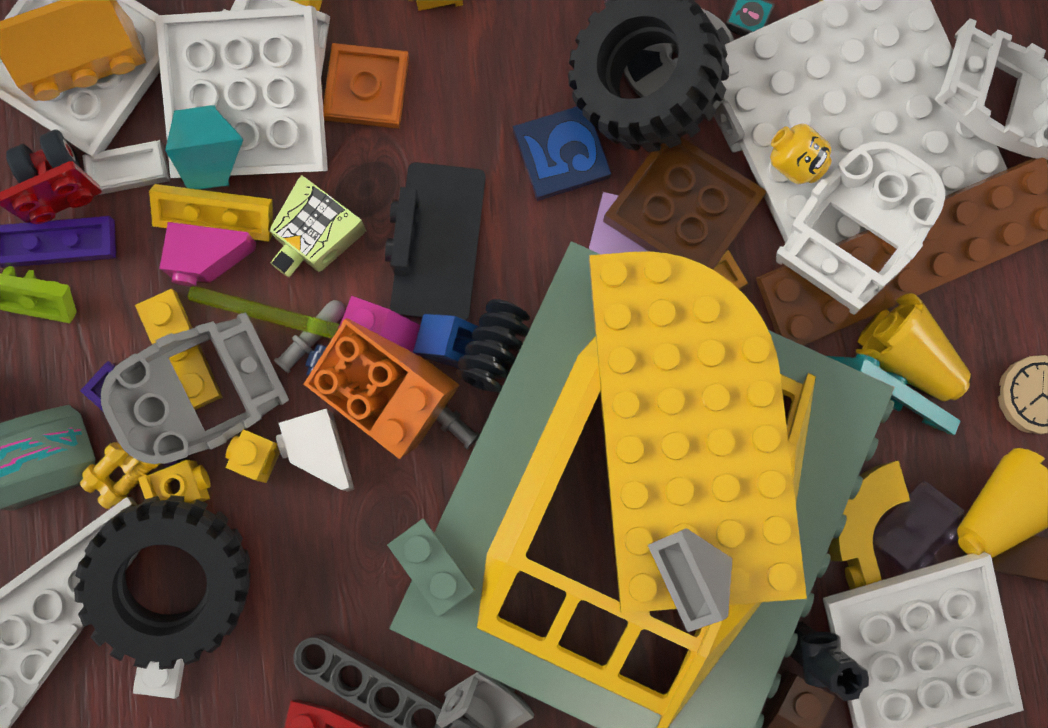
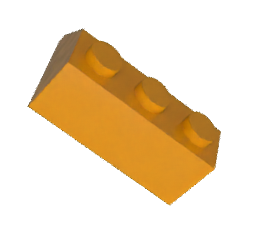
M60 0L0 21V58L16 86L34 101L55 99L61 92L75 87H89L97 83L98 79L112 74H127L133 71L136 66L147 63L133 21L116 0Z

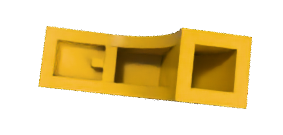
M898 460L874 466L859 475L863 478L862 485L853 500L849 499L843 514L847 516L844 529L838 538L832 539L828 548L830 561L847 560L849 567L845 568V576L851 590L882 581L873 550L875 526L880 517L889 508L899 503L910 501Z

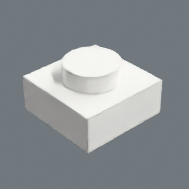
M183 659L176 661L174 669L160 670L159 662L150 661L147 669L137 667L133 693L173 699L179 697L184 669Z

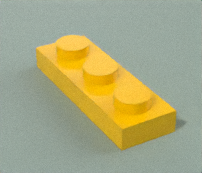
M154 184L149 190L153 227L167 228L168 222L248 232L254 240L270 241L272 237L270 232L273 224L272 199Z
M169 289L135 305L152 344L156 343L157 339L170 333L176 334L192 329L178 294L173 289ZM200 344L169 358L194 410L223 398Z

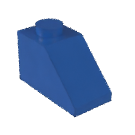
M424 314L413 353L438 363L458 368V360L466 355L465 346L470 341H473L472 332L479 326L457 316Z

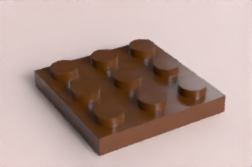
M680 137L681 144L669 148L663 143L659 151H653L648 155L605 213L603 222L647 251L685 257L714 270L767 191Z

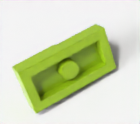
M13 266L6 267L2 274H0V310L64 323L72 322L77 311L69 285L56 281L36 279L34 270H28L23 278L17 277Z

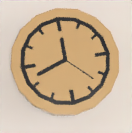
M1029 356L1010 365L1001 376L999 386L1001 385L1000 396H998L999 407L1006 419L1018 430L1040 435L1048 434V356Z

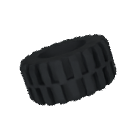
M694 0L607 1L604 3L606 6L604 10L599 14L595 11L588 18L589 26L585 31L581 29L575 39V42L578 44L577 50L572 49L570 53L569 64L574 70L569 71L568 81L569 86L574 90L572 98L576 106L583 112L582 115L615 144L621 143L626 149L637 151L642 146L647 152L659 151L663 143L669 148L681 144L680 137L687 133L692 138L701 131L698 125L704 118L707 121L712 119L717 112L713 104L715 101H722L726 92V87L721 81L729 78V65L725 60L728 54L725 44L719 37V33L706 13L703 12L699 4ZM661 43L674 44L679 47L676 67L668 81L661 88L642 98H621L620 81L627 64L637 53L649 46Z
M171 495L168 500H160L156 496L145 499L137 506L132 504L124 508L117 516L108 521L84 550L86 554L79 562L75 575L80 579V582L74 588L75 602L83 603L84 606L78 615L83 626L92 624L95 628L90 637L98 646H102L105 642L113 647L110 656L119 661L123 659L124 655L135 658L133 665L135 667L147 669L150 661L159 662L160 670L174 669L176 661L179 659H183L184 664L189 665L199 661L204 650L212 653L221 646L223 637L232 633L238 623L240 614L243 612L251 578L248 550L243 549L241 545L243 538L237 528L230 529L227 525L228 518L220 511L216 515L206 510L208 504L197 499L194 504L184 502V496ZM153 545H170L185 550L200 563L206 574L207 588L205 595L196 607L183 613L169 615L148 610L135 600L128 589L125 571L130 559L139 550Z

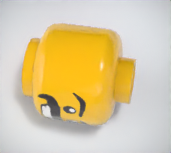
M800 123L791 128L785 126L776 133L771 141V146L773 147L770 155L772 166L795 184L816 182L828 171L831 165L830 143L807 124Z

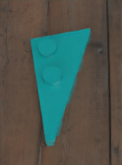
M857 354L855 358L827 356L894 386L895 388L890 400L894 401V410L899 412L904 405L923 417L922 423L950 435L956 434L961 422L959 419L908 387V381L904 377L895 373L885 372L879 368L880 362L864 354Z

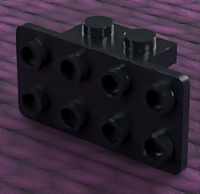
M419 162L409 165L406 187H400L399 200L393 199L391 203L390 223H395L396 225L394 238H387L385 247V262H391L390 266L394 273L390 304L392 311L401 316L423 318L424 314L457 316L466 321L469 319L486 175L483 170Z

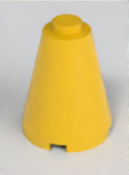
M909 293L895 299L899 306L891 312L886 309L877 313L860 334L857 342L863 347L862 349H856V354H864L880 362L879 368L904 377L908 384L940 401L957 400L969 389L970 371L923 301L915 294Z
M1015 448L1003 456L957 528L958 543L966 554L980 555L986 552L993 558L1048 528V469L1040 464L1045 460L1044 457L1023 448Z

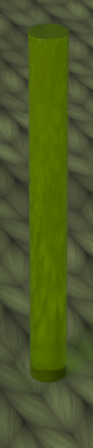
M192 286L188 292V299L192 302L237 314L246 312L252 318L331 339L340 324L197 286Z

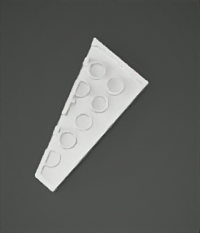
M126 497L0 589V728H11L85 627L82 625L78 615L84 607L83 603L75 602L74 588L80 582V579L75 576L78 564L86 554L84 550L90 541L111 518H114L121 510L132 504L137 506L133 498ZM140 550L130 559L127 568L138 555Z

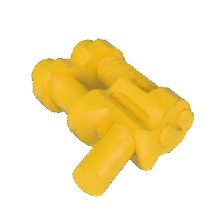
M113 442L105 448L104 452L106 455L97 465L91 464L83 471V479L80 481V485L89 493L98 490L101 494L97 498L99 504L106 509H110L113 505L115 506L128 497L127 494L139 483V477L147 475L150 470L157 468L160 463L149 464L141 462L124 451L119 442ZM120 466L125 475L116 483L110 479L109 475Z

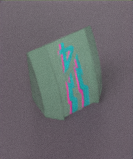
M70 405L32 413L0 423V510H16L80 486V481L83 479V471L89 465H95L96 459L82 416Z

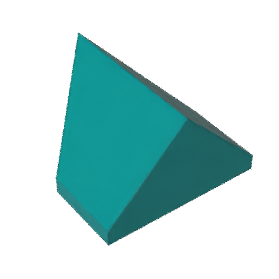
M215 105L174 111L165 151L187 188L200 190L229 186L228 180L243 138L216 110Z

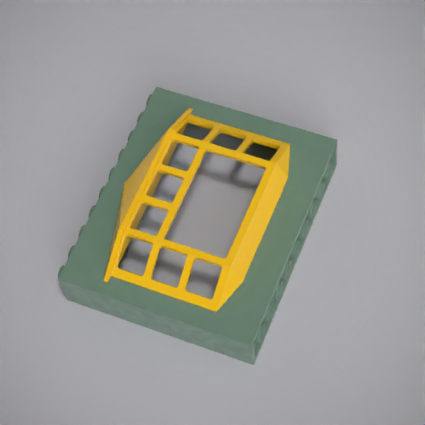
M571 241L434 532L475 588V591L438 617L417 586L411 581L389 629L597 728H762L764 715L761 714L766 698H772L779 687L781 675L777 673L783 657L788 658L795 648L798 635L794 633L800 616L806 617L812 607L814 594L810 593L816 577L821 578L828 568L830 562V554L827 553L832 539L838 538L844 529L847 516L843 514L848 500H853L861 488L863 478L859 476L864 461H869L877 449L879 440L875 438V434L880 423H885L893 410L894 401L890 400L895 387L769 331L777 352L783 395L790 397L792 400L786 425L807 599L729 605L728 617L726 619L697 629L694 636L651 617L650 611L621 613L619 601L526 557L528 548L601 390L589 267V255H599V253ZM519 571H523L566 592V597L545 637L529 632L500 618L498 615ZM581 600H585L628 622L605 666L599 665L559 645V641ZM643 629L649 630L688 649L679 673L667 694H661L619 673L638 635Z

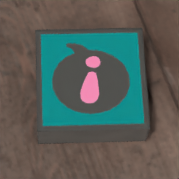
M735 0L725 25L731 32L745 36L766 26L775 4L766 0Z

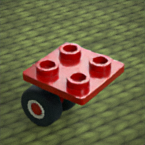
M57 129L40 136L42 149L33 152L27 145L20 144L6 152L8 165L19 184L0 192V206L26 223L43 224L55 218L56 213L69 207L77 208L87 205L93 200L94 196L102 193L100 185L80 168L78 158L72 146Z

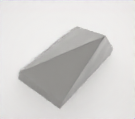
M687 528L648 545L687 632L722 621L728 617L732 558Z

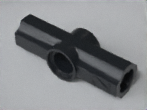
M803 621L798 622L794 631L798 638L790 657L803 667L805 683L815 687H827L843 701L859 699L863 689L869 686L868 670L841 650L839 635L831 632H816Z

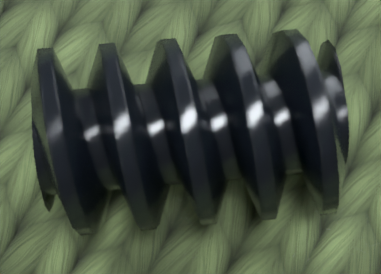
M492 299L486 305L485 310L487 313L481 315L478 324L480 327H477L472 332L473 341H470L465 346L466 355L458 360L457 366L459 370H456V374L473 387L484 391L500 393L502 386L495 381V378L507 379L509 371L502 366V363L514 364L516 357L509 352V349L520 351L523 343L516 338V335L521 337L527 336L530 329L522 322L530 320V316L517 305L500 299Z

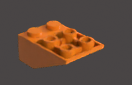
M348 318L344 319L303 384L399 459L419 446L460 386L428 360Z

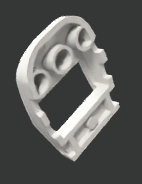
M969 19L955 33L954 38L957 41L942 90L936 96L935 101L979 138L1024 156L1048 160V61L1043 58L1046 50L1033 43L1027 48L1011 42L1012 35L1001 30H997L990 36L975 28L977 21ZM995 66L1018 78L1005 126L990 117L991 110L984 106Z
M884 141L862 144L848 153L838 163V167L825 180L821 178L814 187L809 200L795 219L791 234L784 247L780 246L778 249L776 262L791 268L850 309L849 312L855 315L901 272L923 246L924 239L930 228L935 224L944 206L945 188L943 181L932 166L899 145ZM829 205L897 249L879 273L812 229Z

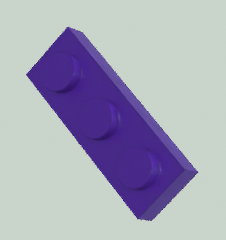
M110 216L53 220L43 224H32L29 222L0 225V268L116 258L115 220Z

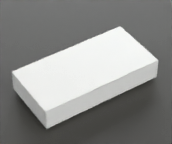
M160 140L101 151L95 158L88 154L82 155L85 173L100 185L102 193L98 195L170 181L164 144Z

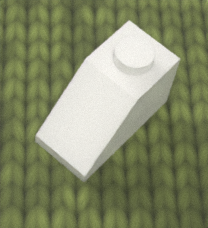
M326 408L279 423L282 434L276 435V440L283 459L288 457L289 462L340 490L348 492L355 489L334 415Z

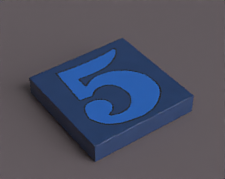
M577 106L513 126V133L537 201L611 177V172L595 127L582 115L583 112Z

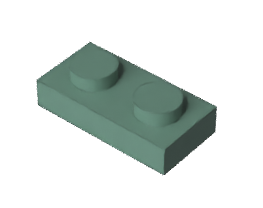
M421 519L387 544L438 617L475 591V588L425 519Z

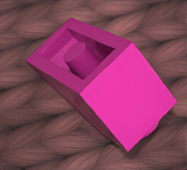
M168 222L159 269L172 278L171 282L178 285L195 287L197 281L211 283L255 251L256 241L248 232Z
M351 296L340 325L344 319L348 318L413 353L420 329L419 324L390 309Z

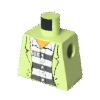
M301 175L271 226L270 232L283 247L270 263L288 278L302 261H305L316 271L320 272L365 233L366 229L360 218Z

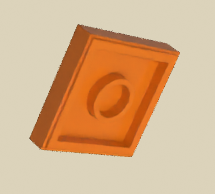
M332 43L323 102L324 121L400 129L409 63L408 51Z

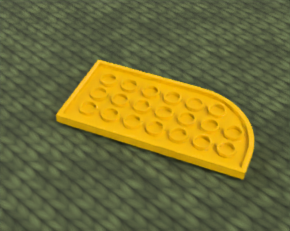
M651 251L589 255L621 613L677 609L648 545L685 528L732 558L729 605L807 599L780 368L772 337L762 317L748 298L729 280L707 266L688 258Z

